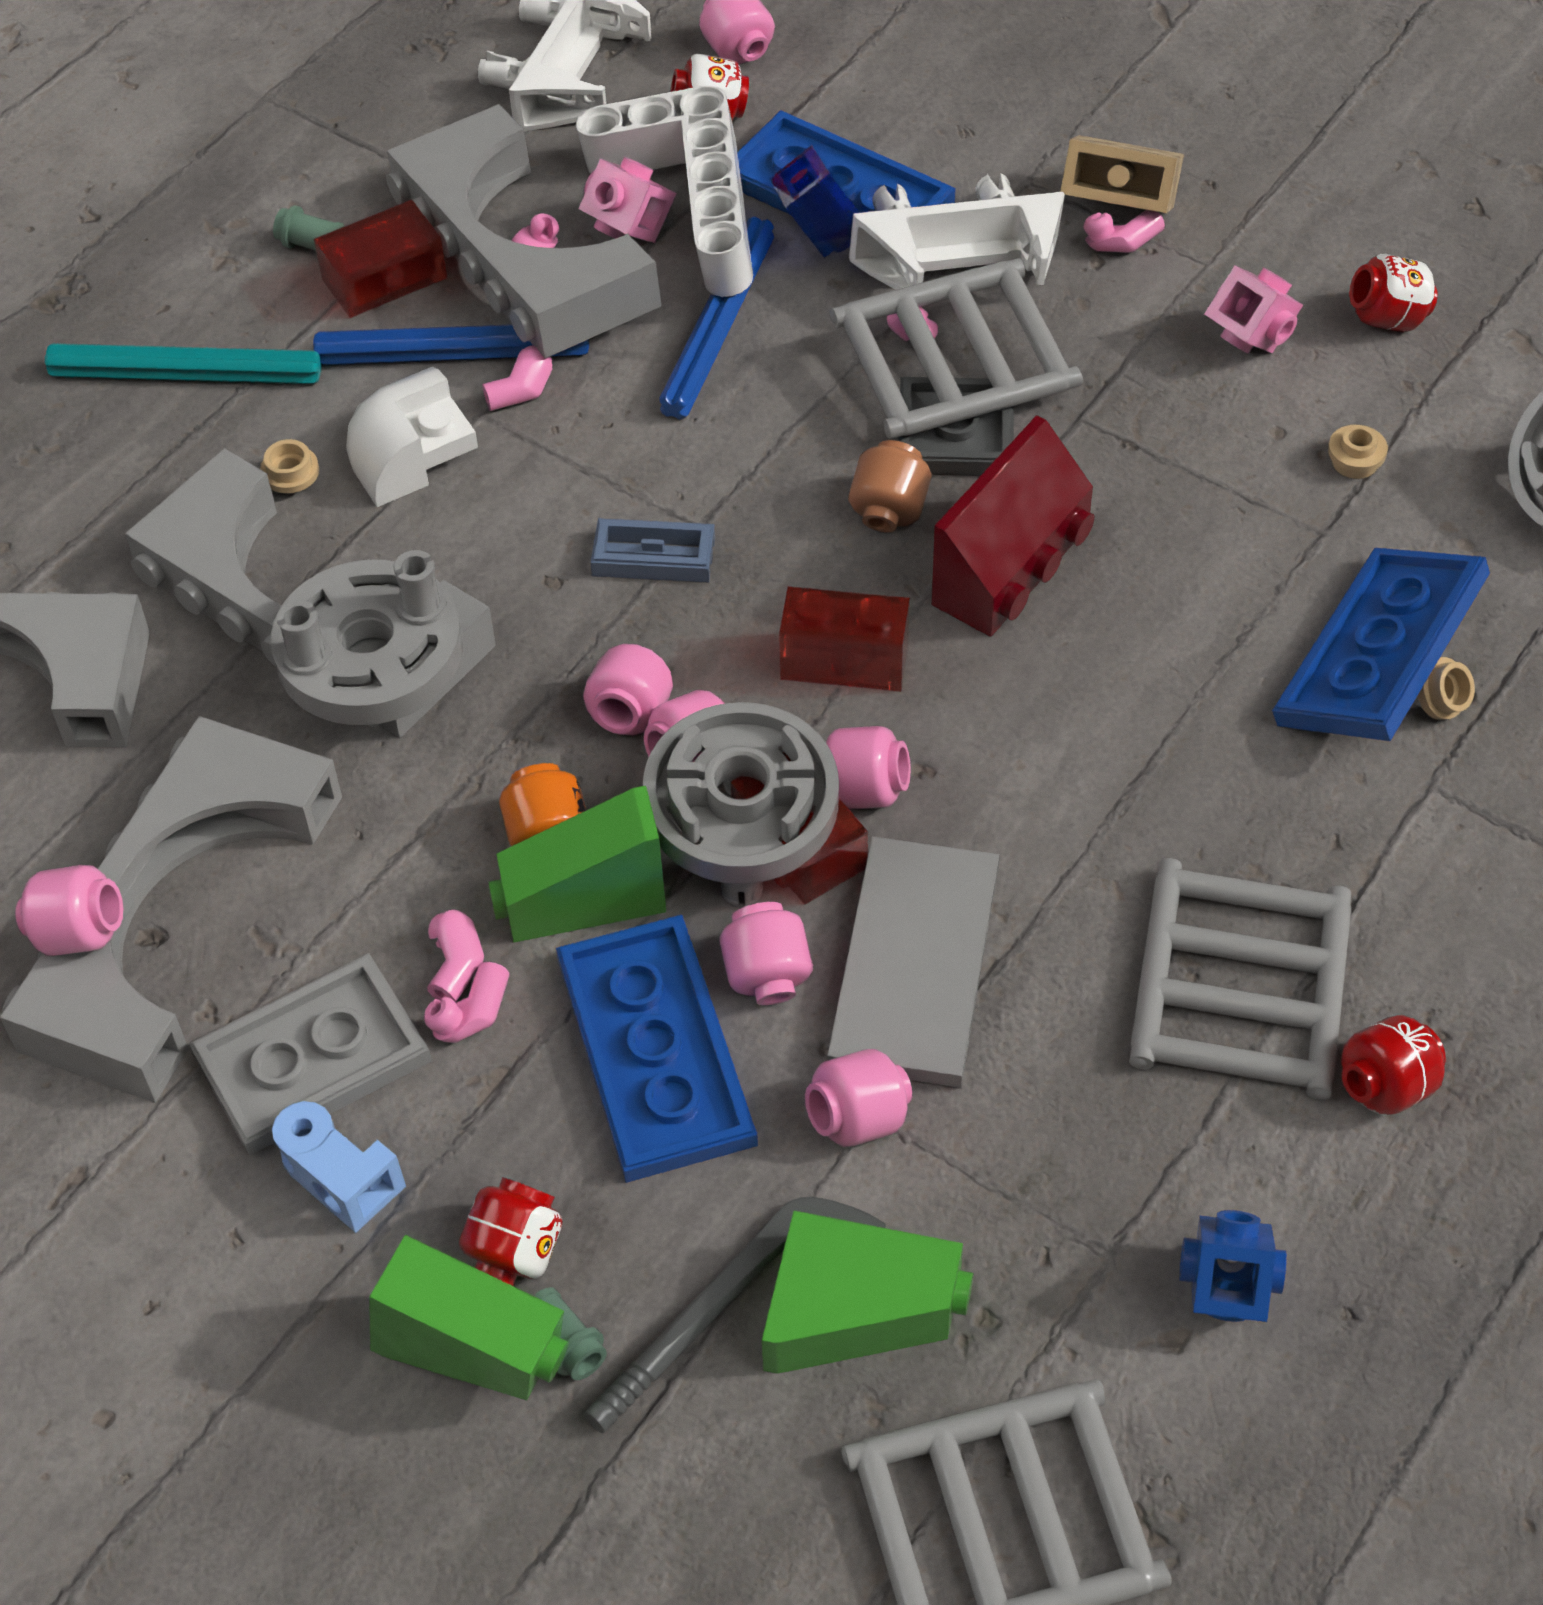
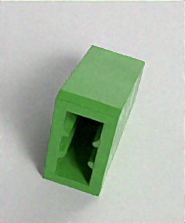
M647 787L632 788L497 853L501 879L488 882L496 920L509 918L513 942L665 913L666 902L660 842Z
M793 1211L762 1336L763 1371L779 1374L947 1340L953 1313L964 1316L967 1314L974 1273L961 1270L963 1243Z
M407 1235L403 1237L369 1296L370 1351L392 1360L523 1400H528L539 1378L548 1383L552 1381L569 1345L568 1341L560 1338L564 1310Z

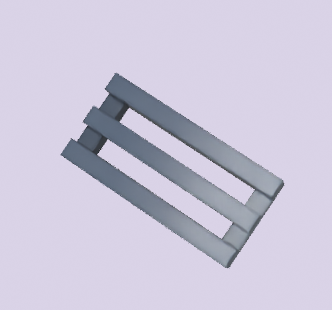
M598 518L591 557L592 576L710 582V564H712L713 547L715 544V525ZM607 541H615V542H634V543H641V544L610 543V542H607ZM665 544H672V545H692V546H699V547L668 546V545H665Z

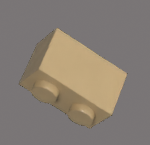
M1079 135L1070 139L1060 192H1064L1065 195L1167 213L1174 208L1184 154Z

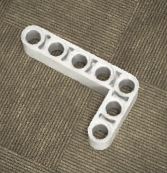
M699 86L600 105L583 112L577 118L576 128L589 173L596 169L600 159L621 165L623 158L627 157L652 170L686 163L694 242L705 287L711 294L720 297L733 296L746 290L752 283L753 270L736 138L725 92L715 86Z

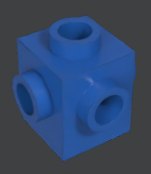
M1237 1210L1219 1211L1217 1217L1199 1215L1197 1239L1183 1238L1179 1269V1281L1191 1282L1194 1313L1207 1314L1213 1318L1231 1322H1239L1246 1319L1267 1322L1271 1293L1282 1294L1287 1260L1286 1250H1278L1275 1247L1271 1224L1260 1223L1261 1220L1256 1215ZM1221 1259L1231 1260V1261H1238V1262H1235V1263H1226V1262L1222 1261Z

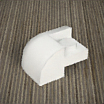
M434 367L427 368L381 387L360 403L349 422L346 443L347 454L353 472L376 507L429 486L426 469L478 448L476 432L451 398L447 378L439 369Z

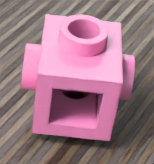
M624 157L621 165L600 159L596 169L586 181L584 197L578 209L596 218L594 228L616 239L629 234L632 237L655 243L677 193L650 180L653 170L637 161Z
M1235 265L1204 315L1224 327L1225 329L1220 336L1238 349L1249 353L1252 347L1255 346L1273 353L1277 345L1283 344L1295 330L1297 325L1296 316L1303 307V304L1287 295L1292 284L1263 267L1257 276Z

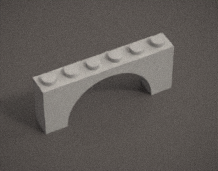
M500 104L387 150L391 173L386 175V181L394 200L399 205L406 204L411 210L419 228L422 231L428 229L435 236L442 253L447 258L454 257L460 264L467 281L471 285L478 284L484 290L493 310L496 313L503 312L511 320L512 326L520 340L523 342L530 341L532 345L537 347L544 358H548L662 306L656 262L629 234L588 246L543 248L505 239L493 233L478 221L484 208L494 196L509 184L531 173L524 129Z
M224 448L125 533L133 557L131 566L136 575L145 584L153 588L157 586L162 587L173 594L186 610L195 615L203 613L217 622L230 638L237 642L247 641L261 650L266 658L276 666L271 650V630L277 612L282 605L260 592L245 575L248 555L255 539L277 511L267 473ZM442 580L440 583L447 589L454 600L463 638L461 661L451 682L429 704L397 720L369 725L371 727L381 726L398 738H401L496 646L490 607L445 580ZM375 637L365 638L353 644L349 651L355 653L373 652L382 648L388 641ZM429 642L419 657L408 666H404V668L407 669L414 665L423 656L429 645L437 646V643ZM333 684L332 687H333V688H335L336 686H341V687H360V686H367V685H359V684H357V685Z
M57 592L0 593V654L15 658L31 666L53 686L51 711L65 747H127L150 636L138 594L114 592L105 594H61Z
M199 716L187 735L179 738L174 744L169 756V762L156 782L148 785L142 792L136 812L124 830L113 836L106 849L105 859L98 868L99 871L105 874L107 879L114 881L120 890L124 909L120 927L114 931L111 940L99 950L58 956H47L39 951L38 960L23 983L14 987L8 994L0 1019L16 1052L156 1103L189 1048L176 1014L162 1009L147 1000L123 976V946L127 930L136 910L151 889L169 872L186 860L214 847L255 838H283L313 845L342 798L333 760Z

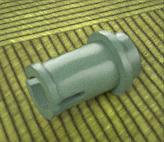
M294 205L289 209L281 208L278 211L274 220L273 235L275 239L281 240L282 245L286 248L291 249L298 245L329 254L331 257H338L346 241V226L341 222H332L304 214L300 206Z
M550 1287L538 1291L535 1294L537 1298L564 1310L560 1338L568 1341L569 1345L557 1373L563 1376L570 1375L573 1380L587 1378L602 1365L606 1358L607 1351L603 1347V1334L597 1328H587L565 1303L557 1289Z

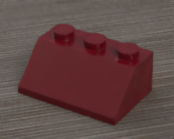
M1036 415L934 526L931 605L989 637H992L1007 619L1013 621L1020 615L1027 603L1030 592L1040 581L1047 583L1054 576L1061 563L1062 556L1073 544L1076 546L1081 545L1089 535L1094 524L1095 516L1090 512L1093 486L1046 419Z

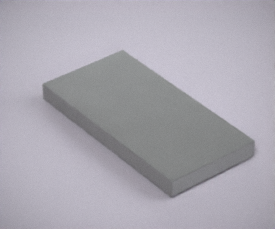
M872 836L827 1060L861 1050L877 1049L886 1054L895 1065L901 1066L911 1081L961 1088L1000 854Z

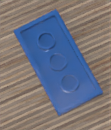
M782 110L737 152L742 192L848 242H851L853 214L876 211L872 199L874 193L883 185H885L894 200L896 198L897 184L901 185L907 193V199L911 207L955 203L956 188Z
M1374 548L1273 708L1272 712L1277 726L1391 741L1488 578L1490 571L1486 557Z
M682 914L556 948L558 963L626 1183L758 1146L757 1132Z

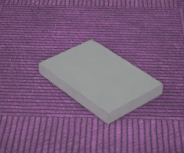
M369 953L189 1043L196 1062L249 1156L275 1143L272 1134L274 1120L289 1105L302 1101L315 1102L325 1107L329 1114H332L432 1062L429 1048Z

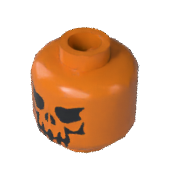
M553 763L534 764L516 771L510 777L511 783L503 789L499 798L500 809L511 846L586 811L581 786L576 777L571 773L561 771L558 765Z

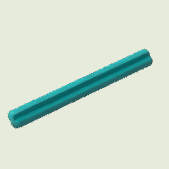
M52 343L47 347L45 355L47 372L53 377L315 384L319 381L321 372L320 356L314 350Z

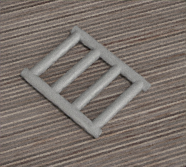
M1021 258L993 263L831 308V321L835 328L844 327L885 412L887 419H884L883 425L889 440L1065 392L1068 389L1083 384V376L1077 366L1068 367L1022 279L1025 277V267ZM998 285L1001 286L1045 371L1044 374L1015 381L971 293ZM949 299L993 388L962 396L919 307ZM897 313L940 403L909 411L866 321Z
M1164 858L1160 860L1158 874L1155 878L1132 1030L1130 1065L1143 1070L1152 1068L1154 1061L1306 1087V1094L1310 1098L1315 1100L1329 1099L1335 1077L1351 917L1350 889L1344 886H1332L1328 889L1327 893L1182 870V863L1177 859ZM1179 896L1323 919L1320 947L1177 924L1176 916ZM1173 949L1316 973L1315 1002L1311 1003L1169 979L1171 951ZM1169 1005L1310 1029L1309 1058L1304 1060L1159 1035L1163 1006Z
M1095 1379L1084 1383L1066 1385L876 1435L842 1446V1459L847 1465L849 1472L858 1470L897 1605H929L887 1464L930 1453L977 1605H1111L1171 1586V1575L1162 1559L1153 1561L1102 1418L1099 1406L1105 1405L1104 1388L1100 1380ZM1067 1416L1072 1418L1123 1565L1121 1569L1084 1579L1079 1577L1029 1429L1030 1426ZM999 1434L1001 1435L1051 1588L1007 1599L958 1445Z

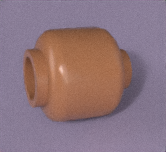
M882 441L878 446L871 447L860 455L848 500L853 510L863 517L862 521L867 527L880 532H893L897 526H908L920 518L932 473L927 463L922 459L921 452L915 447L900 441Z

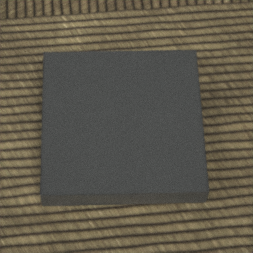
M900 377V393L909 411L940 403L928 377ZM954 378L962 396L993 388L988 378ZM1014 406L909 436L898 437V441L907 443L919 450L932 475L981 476L1014 440Z

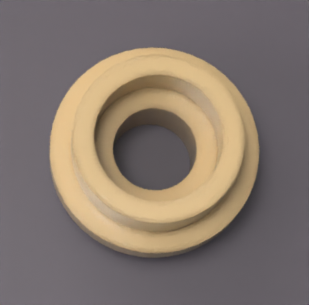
M1348 425L1339 428L1332 434L1328 446V453L1336 471L1343 476L1353 479L1366 478L1375 473L1385 462L1388 451L1387 442L1382 434L1364 425Z
M286 439L272 444L266 450L260 470L267 473L271 490L279 493H295L308 488L315 482L319 474V464L316 455L304 443L298 440Z
M1440 657L1417 696L1423 710L1430 717L1437 720L1456 717L1461 711L1466 710L1473 701L1475 693L1473 676L1464 664L1455 662L1447 657Z

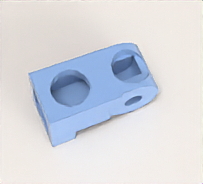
M302 1101L289 1105L275 1118L272 1127L273 1140L280 1150L284 1168L293 1179L355 1233L406 1187L397 1156L379 1140H376L367 1150L362 1152L335 1129L331 1115L325 1107L315 1102Z

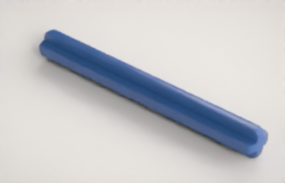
M756 216L746 221L753 280L774 239L772 232L774 228L773 223L769 219L761 220ZM752 283L746 290L733 296L720 297L710 294L659 397L661 403L660 411L666 417L673 416L681 420L689 415Z
M512 324L319 331L315 333L313 340V350L318 352L321 365L517 358L522 349L533 346L530 341L523 342L520 340ZM589 339L551 357L584 356L588 354L590 341Z

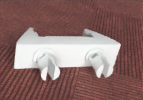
M520 0L519 17L522 22H532L549 26L531 56L523 62L518 61L516 58L486 51L487 61L486 59H480L478 79L483 85H493L509 89L512 118L524 131H534L575 123L577 118L586 110L606 104L605 86H597L580 81L599 50L602 39L623 40L624 37L650 41V12L636 0ZM631 21H636L640 25V27L633 24ZM573 95H575V101H570ZM586 95H591L595 101L589 100Z
M1000 173L999 186L997 188L987 174L977 183L976 195L979 199L978 201L911 207L907 199V193L901 185L897 184L895 200L887 191L885 185H883L874 193L872 199L876 211L853 214L849 260L870 276L895 290L923 283L925 271L989 265L1016 258H1021L1026 271L1032 270L1037 286L1044 285L1058 238L1065 194L1064 192L1015 197L1010 187V182L1005 175Z

